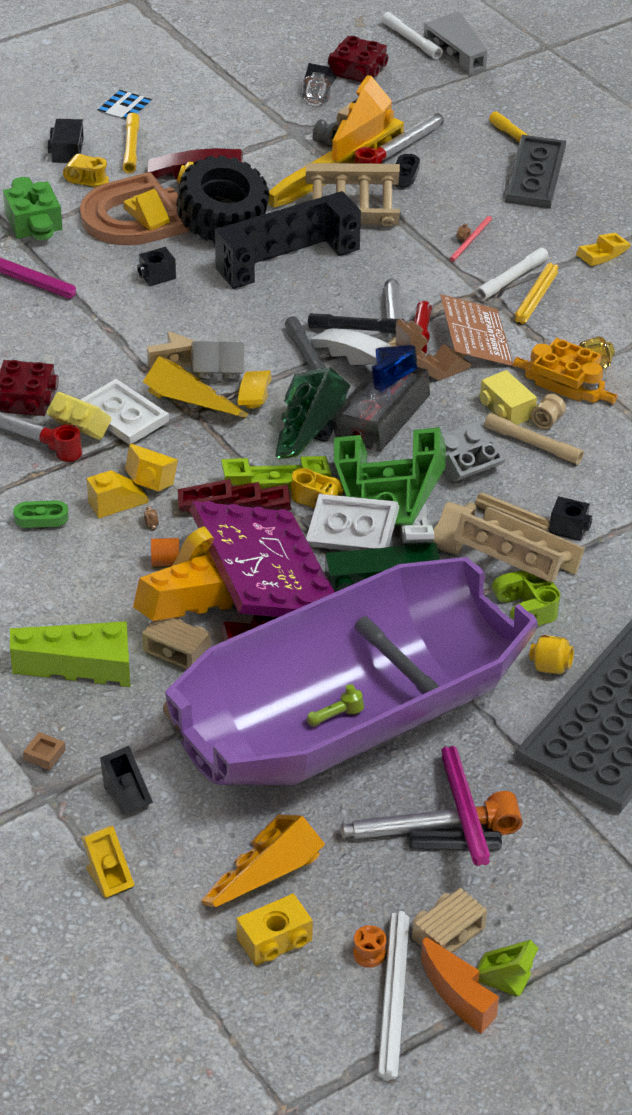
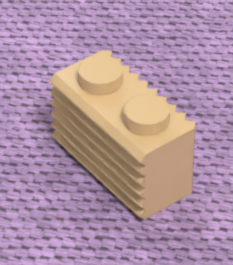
M179 617L152 621L149 627L147 626L146 630L142 633L143 651L145 653L164 659L165 662L168 661L170 664L173 663L180 668L183 667L184 670L188 669L211 647L210 633L203 627H194L184 623Z
M458 888L451 894L445 893L438 899L436 906L428 912L423 910L416 915L413 920L412 939L422 947V940L428 937L451 953L456 952L463 944L465 945L472 937L474 938L476 934L484 930L487 910L485 907H482L481 903H477L476 899H473L471 895H468L466 891H463L462 888Z

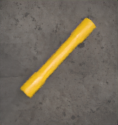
M498 111L492 112L489 116L491 124L506 132L518 142H520L522 135H528Z
M137 113L128 114L126 119L127 133L125 154L123 156V171L126 173H134L136 171L137 136L140 125V117Z

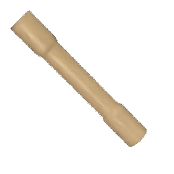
M489 413L486 417L484 426L503 435H509L553 453L557 457L579 465L583 458L584 451L579 448L533 432L493 413Z

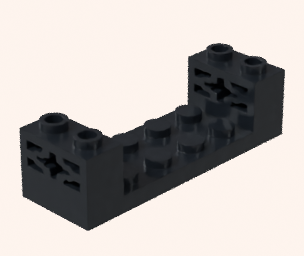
M343 191L217 228L215 229L216 270L233 289L255 283V263L322 242H326L338 256L360 250L361 210Z

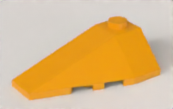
M278 814L251 841L254 848L237 857L234 861L237 868L222 875L201 902L204 906L218 907L304 865L307 866L319 857L320 853L318 851L325 843L302 815Z

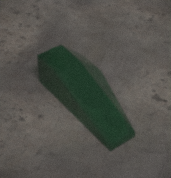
M332 367L294 374L284 402L288 405L287 411L282 413L281 418L285 423L278 437L275 455L278 459L297 457L345 402L351 385Z

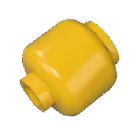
M542 635L536 644H531L529 659L534 661L537 671L560 675L567 668L570 669L572 667L574 647L570 646L567 638Z

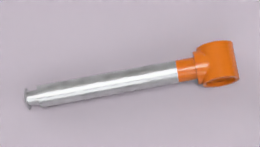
M510 791L496 792L489 796L487 801H484L483 806L475 807L480 824H486L487 829L499 831L501 835L515 833L522 827L523 821L517 797ZM457 809L352 820V824H344L342 822L341 835L343 840H345V837L353 836L354 839L405 834L410 833L412 830L462 827Z

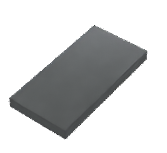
M522 135L508 184L505 202L551 209L567 141Z

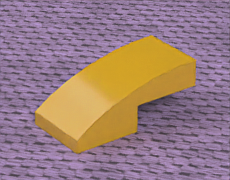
M617 233L598 235L596 244L578 246L576 255L590 266H595L618 257L627 251L631 244Z

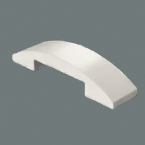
M424 504L413 525L400 526L403 543L434 542L433 527L428 525L426 504Z

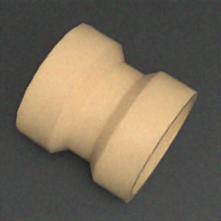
M556 394L546 395L531 411L533 422L542 429L551 428L557 419L561 418L566 412V404Z

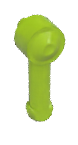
M353 684L347 685L346 691L341 694L340 701L316 712L311 711L306 719L308 724L316 727L321 722L340 713L357 714L364 709L362 692L355 689Z

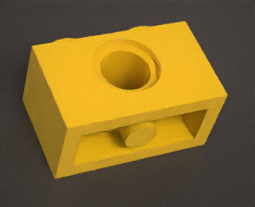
M293 893L237 917V940L256 966L265 961H272L279 955L295 948H301L312 941L313 920Z

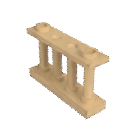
M306 163V184H313V200L322 197V184H336V193L340 191L345 193L346 184H359L361 225H399L400 209H392V185H399L400 164ZM369 184L383 185V208H369Z
M491 507L486 508L483 519L467 512L462 513L453 538L460 543L549 582L556 581L560 568L572 574H577L585 551L584 547Z

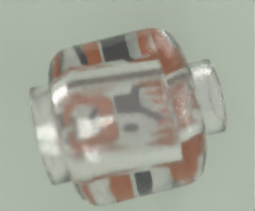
M312 73V76L306 77L303 80L301 98L305 101V104L311 107H322L323 104L327 103L331 90L330 81L322 73Z

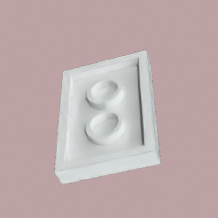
M117 379L81 399L107 413L111 417L107 430L128 444L135 443L169 422V413Z
M319 494L306 540L310 547L346 551L389 547L399 511L398 502Z

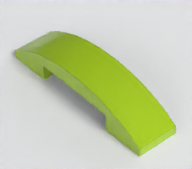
M327 456L300 457L299 465L249 466L248 458L221 459L224 480L231 479V483L236 486L259 482L261 489L288 484V488L291 490L292 474L300 468H307L313 472L331 477Z

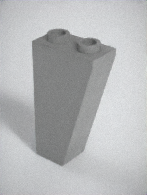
M459 11L424 23V38L442 48L443 57L468 75L486 69L487 49Z

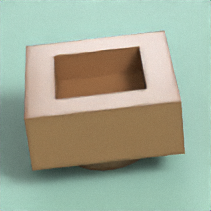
M38 732L23 751V758L25 761L50 770L65 752V742Z

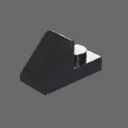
M129 746L100 757L105 790L111 788L123 816L153 803Z

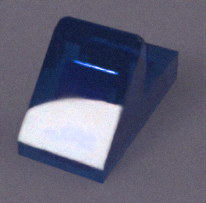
M404 345L376 348L377 364L372 367L374 389L383 392L418 368L415 346Z

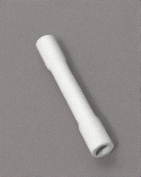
M386 12L382 16L383 24L417 45L427 55L435 60L442 56V48L402 23L399 18L390 12Z
M542 247L535 250L518 264L475 290L477 298L481 301L487 300L513 280L548 260L549 254L547 250Z

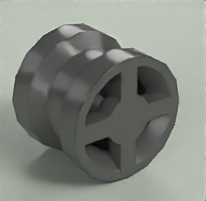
M318 120L313 129V140L316 142L323 141L326 145L332 146L333 138L339 128L338 125L334 123L327 124L325 120Z

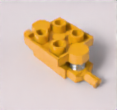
M556 337L550 345L536 344L530 355L531 361L518 356L514 359L513 366L525 370V377L534 380L535 385L580 402L584 399L594 403L601 399L614 405L618 397L617 394L604 390L605 381L601 380L603 378V369L599 365L602 354L591 351L588 348H583Z

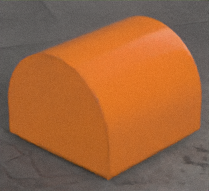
M179 538L151 539L152 567L173 566L180 552Z

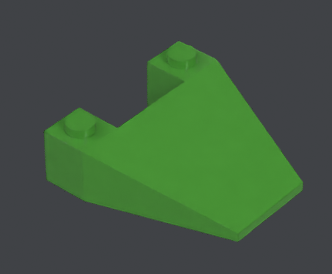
M440 427L413 430V459L367 463V450L361 435L334 438V463L347 497L398 502L399 511L395 526L413 525L446 467V444Z

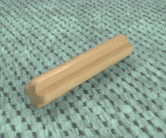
M483 492L479 493L475 500L476 506L486 511L487 507H491L544 531H549L550 520Z

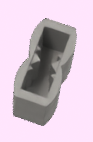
M193 341L191 343V373H197V378H212V374H222L223 379H238V374L244 373V342Z

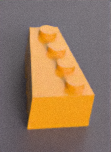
M208 553L140 577L133 608L152 621L185 616L186 611L196 612L197 614L206 613L209 607L219 606L221 610L231 609L234 602L211 554Z

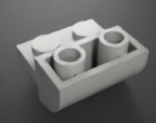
M479 421L442 433L446 444V467L443 474L452 482L502 465L506 460L495 439H488Z

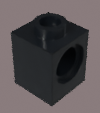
M166 247L139 254V264L137 265L138 274L141 279L144 278L149 286L176 279V259Z
M558 496L551 512L549 533L581 541L584 531H590L593 516L589 515L590 503Z

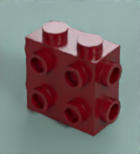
M347 36L338 44L334 52L330 53L328 65L337 77L362 83L367 75L375 78L381 69L386 67L389 59L388 54H386L387 45L380 44L377 41L360 39L357 36Z
M3 360L0 368V412L45 416L48 406H50L54 398L53 391L57 390L59 385V376L55 375L54 364Z

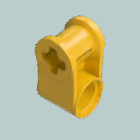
M76 154L63 169L64 178L73 184H82L96 188L109 183V178L105 171L107 161L102 157Z
M307 468L297 469L292 474L291 499L298 504L315 508L319 494L342 496L344 493L342 483L334 477H328Z

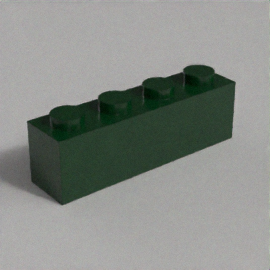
M436 543L325 553V575L334 592H337L398 564L440 560Z

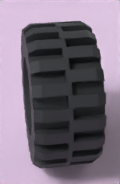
M209 156L205 160H197L182 174L176 203L177 214L186 228L189 227L191 233L200 235V238L206 241L208 239L213 240V243H215V229L266 214L269 201L267 183L263 176L260 177L261 174L256 168L252 169L249 163L245 161L242 163L234 157L229 159L226 156H218V158ZM210 197H225L236 203H223Z

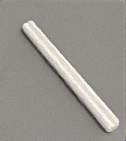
M404 911L392 913L390 916L378 1076L382 1077L384 1081L398 1077L409 916L405 915Z

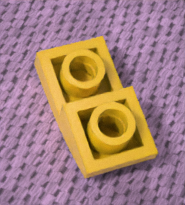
M271 370L245 372L239 389L238 405H246V408L261 407V404L265 403L268 398L267 387L272 380Z

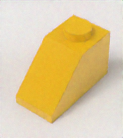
M129 444L125 471L134 483L159 492L174 484L178 459L135 444Z
M112 470L86 478L88 503L98 518L149 503L148 497L138 484Z

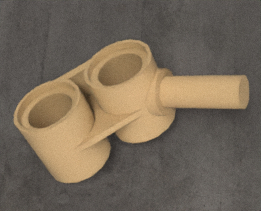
M450 501L445 504L441 518L433 530V543H436L437 550L456 556L460 553L463 543L453 538L461 514L467 512L475 516L476 505L473 502H469L465 506Z

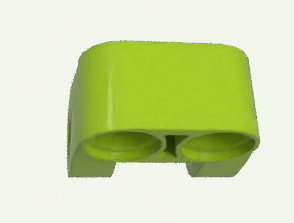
M524 570L501 575L492 583V591L500 602H510L522 598L523 602L518 604L535 616L538 626L552 623L558 618L561 594L554 582H549ZM515 606L510 610L509 618L513 620Z

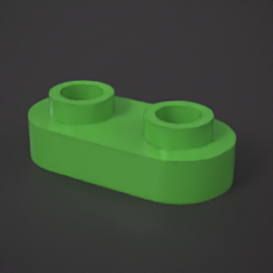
M58 500L26 501L17 504L13 509L14 522L24 528L59 527L69 519L68 506Z

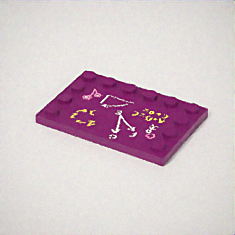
M211 501L192 502L190 512L197 527L205 526L214 537V541L208 550L240 614L280 617L335 593L292 512L284 509L270 510L262 507H242L236 504H215Z

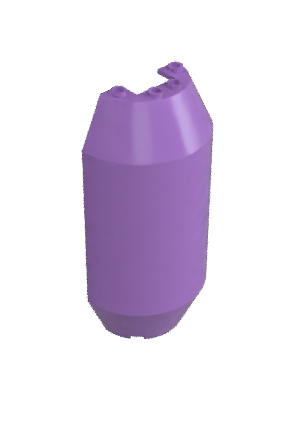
M468 557L398 564L208 648L165 691L166 702L173 725L177 724L179 726L180 733L184 737L181 743L197 769L212 783L217 785H296L491 692L533 637L538 628L537 619L520 604L515 606L514 620L506 616L495 603H492L483 595L484 572L480 566H476ZM363 616H367L400 651L440 687L422 695L416 686L389 659L354 629L357 621ZM353 684L355 689L362 692L364 709L357 714L343 712L321 722L316 727L308 724L306 720L307 715L311 711L316 712L340 701L341 694L346 691L347 685Z

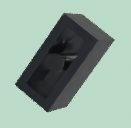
M83 119L55 120L54 127L50 128V140H48V153L52 154V163H68L74 155L82 153L84 142Z

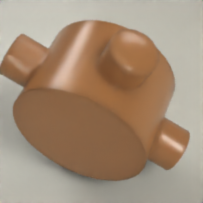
M466 223L457 230L456 238L461 242H464L471 235V229L467 227L468 224Z
M150 506L146 507V511H144L145 524L147 527H151V530L157 529L156 525L159 524L157 512L155 509L152 510Z

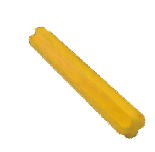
M550 262L545 266L515 312L516 317L514 320L517 323L525 324L558 274L557 270L559 267L557 264L553 265Z

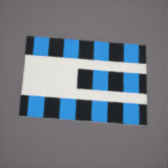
M119 90L97 110L127 119L128 114L139 113L153 99Z

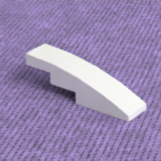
M327 329L310 339L313 348L328 347L331 356H347L350 365L381 364L399 354L397 348L380 339L345 329Z

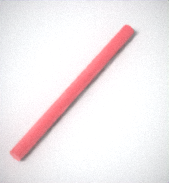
M487 216L449 258L451 262H454L492 220L491 216Z

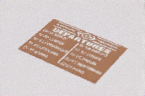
M440 294L455 352L513 366L498 309Z

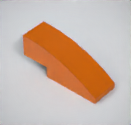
M425 937L422 940L421 963L427 977L449 1008L464 1022L482 1034L497 1017L499 996L479 984L480 971L428 937Z

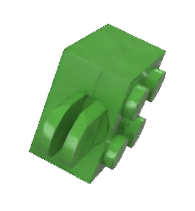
M18 177L12 181V188L3 190L5 215L17 239L33 236L38 240H46L51 238L55 231L63 230L61 206L48 181L33 184L29 177Z

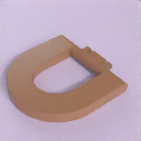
M150 172L98 186L83 198L80 205L81 224L86 232L94 238L110 244L140 245L189 232V227L186 228L177 214L176 203L178 194L172 187L164 189ZM155 189L167 211L170 223L150 231L138 220H116L110 217L107 212L112 207L123 204V201L135 195Z

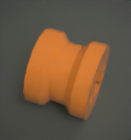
M366 925L360 927L355 932L353 957L359 965L373 968L379 966L384 961L386 956V935L384 931L379 927Z

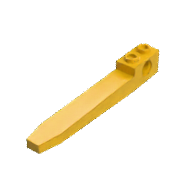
M393 118L392 123L388 124L383 132L358 148L370 147L376 149L404 132V122ZM356 149L337 161L332 160L331 150L311 163L354 164ZM306 166L284 178L269 191L268 205L275 208L289 204L313 191V184H306Z

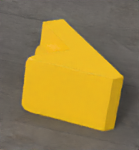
M155 189L123 201L124 210L150 231L170 223L168 214Z
M107 826L81 837L90 861L86 869L104 898L135 886L114 826Z

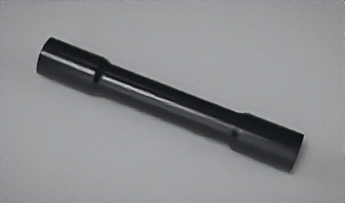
M310 313L308 316V327L379 331L381 333L396 334V322L398 319L344 317Z

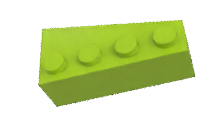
M127 621L10 628L12 674L50 678L54 674L62 675L65 677V680L77 681V678L80 677L94 679V683L97 684L115 681L120 682V686L131 687Z

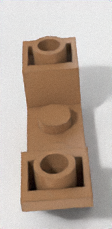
M398 319L396 322V348L399 355L410 366L438 381L465 371L472 366L465 359L466 354L455 352L454 347L451 348L446 344H443L434 356L429 353L425 356L421 349L428 340L421 334L423 329L413 321H410L408 324Z

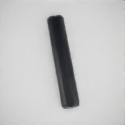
M412 830L409 833V846L411 849L469 850L463 831ZM483 831L488 849H501V832Z

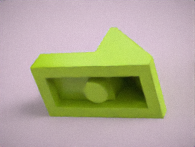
M530 939L485 952L476 968L480 971L479 982L511 995L520 996L531 976L532 961L539 948Z

